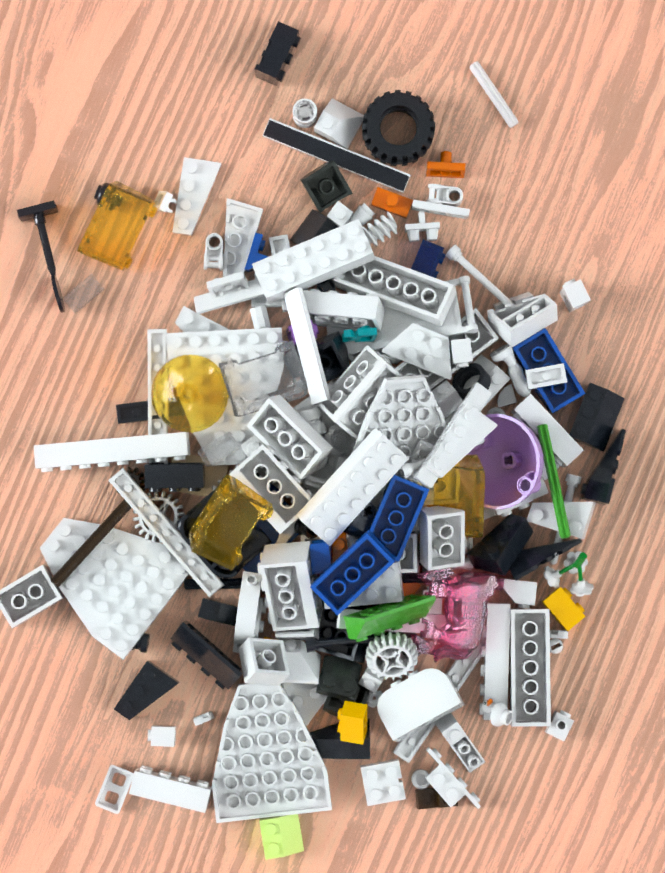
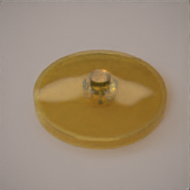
M198 355L177 356L166 362L159 369L153 380L151 389L153 407L159 418L175 430L182 432L205 430L215 424L225 411L228 402L226 378L220 368L205 357Z

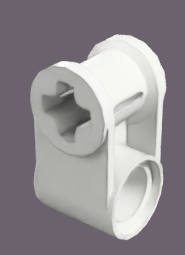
M428 184L429 198L426 202L454 207L462 203L463 192L460 188ZM457 193L460 198L457 201H452L449 195Z
M211 233L206 238L204 270H207V268H219L220 271H223L224 242L217 233ZM218 238L220 240L219 246L211 247L209 244L210 240Z

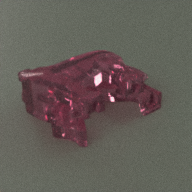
M450 568L430 570L417 574L418 578L425 582L426 585H429V592H425L424 595L445 598L444 612L447 624L439 629L432 621L422 618L421 623L425 624L424 631H420V636L410 633V638L417 646L418 654L434 655L435 662L443 658L467 659L481 643L485 618L488 615L487 602L495 594V590L503 591L504 579L496 578L495 575L483 571H467L455 574Z

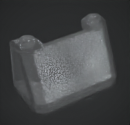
M293 340L289 342L282 341L277 344L275 352L238 363L237 360L227 358L218 363L231 408L236 417L258 412L270 397L281 395L287 402L302 398L308 393L307 381Z

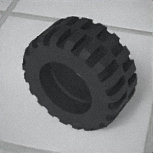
M395 90L394 93L385 92L383 96L376 97L374 102L370 103L364 114L362 136L367 150L371 151V155L375 159L379 158L380 162L384 164L387 162L391 166H396L397 164L406 166L410 162L414 163L418 161V158L426 154L432 144L435 131L433 112L429 110V105L426 102L421 101L420 96L416 95L415 97L411 95L412 92L406 91V93H402L401 90ZM393 112H403L411 116L416 123L414 138L404 145H394L387 142L380 130L381 122L386 115Z

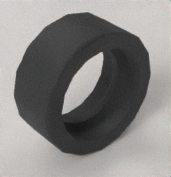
M469 363V367L460 368L453 377L452 385L463 400L472 388L463 389L464 385L473 376L480 375L477 382L487 390L490 387V375L480 364Z

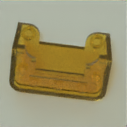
M119 181L110 183L77 251L122 271L125 268L128 269L133 261L130 253L146 220L150 217L153 218L158 210L156 207L157 201Z
M477 454L466 455L442 478H438L434 484L433 506L464 510L465 537L471 538L483 537L485 473Z
M227 474L190 530L191 551L233 570L242 561L241 547L259 519L264 521L272 516V504L237 478Z

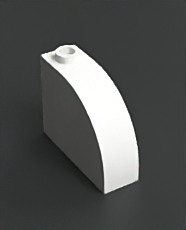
M243 571L234 644L242 645L249 637L254 638L261 596L262 574Z

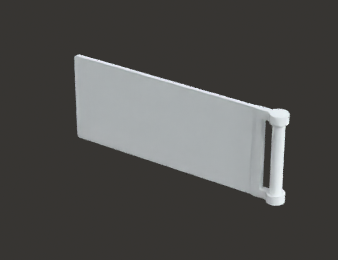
M461 276L457 279L445 281L453 284L455 290L458 285L462 287L467 326L462 327L457 293L441 327L383 305L385 313L382 332L377 331V337L374 342H345L348 356L361 353L367 345L374 351L383 349L412 323L445 336L478 332L469 288L470 277ZM327 327V334L339 331L342 337L344 330L354 331L357 329Z

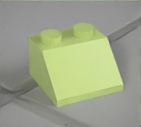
M298 814L260 818L259 823L265 860L285 857L304 851Z

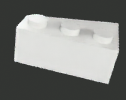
M546 294L524 299L522 303L517 305H504L505 308L500 310H487L489 326L511 347L558 320L557 304Z
M553 502L532 503L527 521L559 531ZM564 502L571 536L585 539L596 502Z

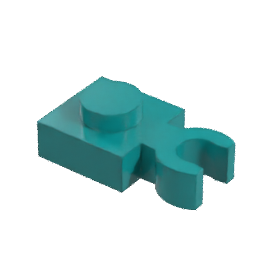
M362 326L354 331L344 330L342 342H374L377 337V328Z

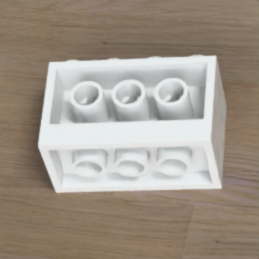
M367 345L329 389L331 400L317 405L336 424L357 440L365 415L384 378L403 377V375Z
M262 444L236 467L228 477L274 529L281 534L298 519L296 515L314 495L308 488L304 491L300 486L301 480L295 474L291 476L287 472L289 467L282 459L278 461L274 457L276 453L269 445L265 447ZM258 467L260 469H266L265 477H258L256 475L258 473V471L256 470ZM277 482L279 484V491L276 492L275 490H273L271 492L269 490V488L271 487L269 483ZM284 496L286 498H292V505L290 507L289 505L284 506L282 504L284 502V500L282 499Z
M311 541L268 544L264 546L263 552L260 553L261 562L258 563V574H262L261 589L266 594L264 602L265 607L269 608L268 622L272 624L273 631L319 628L323 602L310 588L312 582L318 578L317 574H312Z

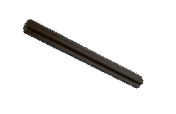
M125 499L51 578L50 581L55 586L60 587L132 508Z

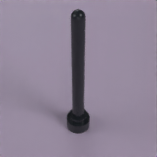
M374 634L369 635L367 640L360 642L349 639V637L321 640L305 637L307 653L315 652L320 647L368 643L374 641L375 636Z

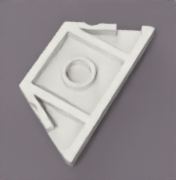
M412 323L382 350L385 354L449 380L452 378L449 337L421 325Z
M281 683V686L301 714L307 727L326 701L327 696L316 693L318 684Z

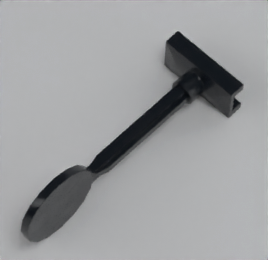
M53 200L18 209L17 213L21 222L34 219L35 225L38 227L47 268L51 274L56 301L60 312L63 313L65 312L64 301L56 278V267L45 226V216L58 213L57 205Z

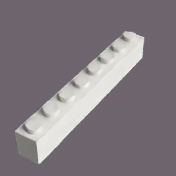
M189 432L34 445L35 469H41V472H51L54 467H60V470H72V466L79 465V469L91 468V464H98V467L110 466V462H117V465H129L128 461L136 460V464L148 463L147 459L163 462L167 461V457H174V460H185L186 456L191 455Z

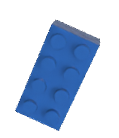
M546 328L512 347L514 356L524 373L525 370L564 363L567 383L535 388L550 415L586 394Z
M396 474L389 480L369 530L396 557L395 561L399 562L430 489Z
M368 529L312 582L310 588L338 616L395 562L396 557Z

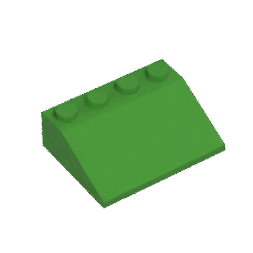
M410 594L404 596L402 602L382 603L343 616L349 639L356 640V642L367 640V636L372 634L374 636H379L382 633L385 634V630L390 628L391 630H398L403 628V624L409 623V625L419 623L421 618L427 616L436 601V597L433 595Z

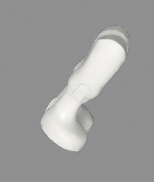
M506 344L493 351L490 356L494 362L504 361L507 363L508 374L516 392L522 397L530 395L531 389H528L527 379L521 365L515 359L511 346Z

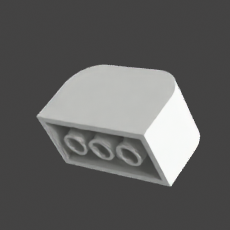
M429 668L419 672L418 670L408 674V679L404 681L400 679L392 683V688L385 691L379 698L377 709L392 740L400 742L465 704L452 680L442 671Z

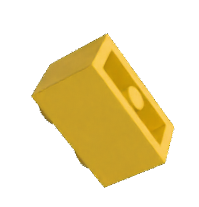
M559 587L541 602L549 609L550 613L565 631H569L586 617L583 614L585 610L578 602L575 604L571 600L572 594L566 587L563 589Z
M344 701L343 708H339L337 719L340 720L337 730L340 733V741L363 745L367 733L368 704Z

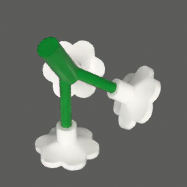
M569 552L567 559L564 560L566 568L562 570L558 569L555 571L549 566L544 568L543 575L550 587L559 588V578L568 571L570 574L578 573L577 582L571 585V594L581 597L590 595L594 589V585L585 581L582 576L585 566L588 564L587 554L584 552Z

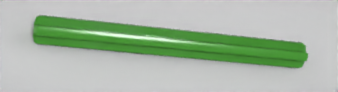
M542 424L537 426L544 455L559 534L564 539L570 537L571 534L548 425Z

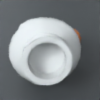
M492 699L485 700L482 703V710L485 713H491L490 720L492 725L500 727L502 725L508 726L511 723L513 712L508 710L504 703L494 704Z

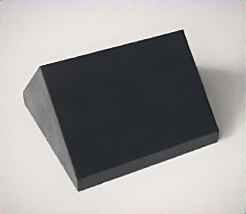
M312 209L290 240L298 245L338 228V226L327 216Z

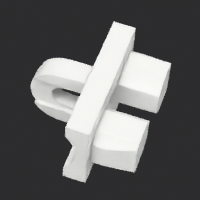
M420 210L418 213L419 223L405 224V233H407L409 242H418L419 232L426 231L427 241L437 240L440 222L425 223V212L423 210Z

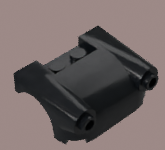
M221 483L177 520V529L206 566L220 579L224 578L227 580L237 575L250 560L264 550L265 545L271 544L272 541L260 527L257 528L234 502V497Z

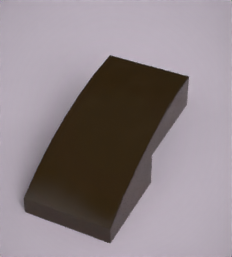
M434 788L415 790L416 805L419 810L450 807Z

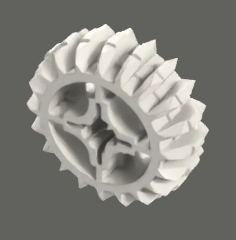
M162 491L161 497H159L158 492H154L155 497H152L151 493H147V496L153 502L164 501L159 510L165 516L168 506L172 507L174 522L170 519L168 520L177 529L179 516L185 515L184 512H178L183 506L179 505L176 507L175 505L179 500L176 498L172 502L173 494H169L165 498V491ZM139 516L134 517L133 521H139L135 528L142 527L139 534L142 535L146 532L145 539H149L150 535H152V542H155L157 536L152 530L146 527L144 521Z
M389 632L388 635L382 633L381 637L375 636L374 641H370L366 649L365 658L372 674L377 673L378 678L384 676L385 680L391 677L394 681L395 677L402 679L403 674L408 676L409 671H414V666L418 662V651L413 640L407 638L406 634L400 636L399 632L396 634Z

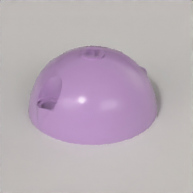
M488 414L485 416L498 426L484 438L483 445L475 446L458 462L460 466L459 486L476 504L489 509H505L523 502L532 493L540 490L544 455L538 438L525 423L508 415Z

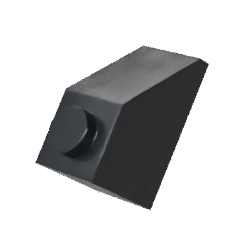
M203 598L198 617L235 626L238 607Z

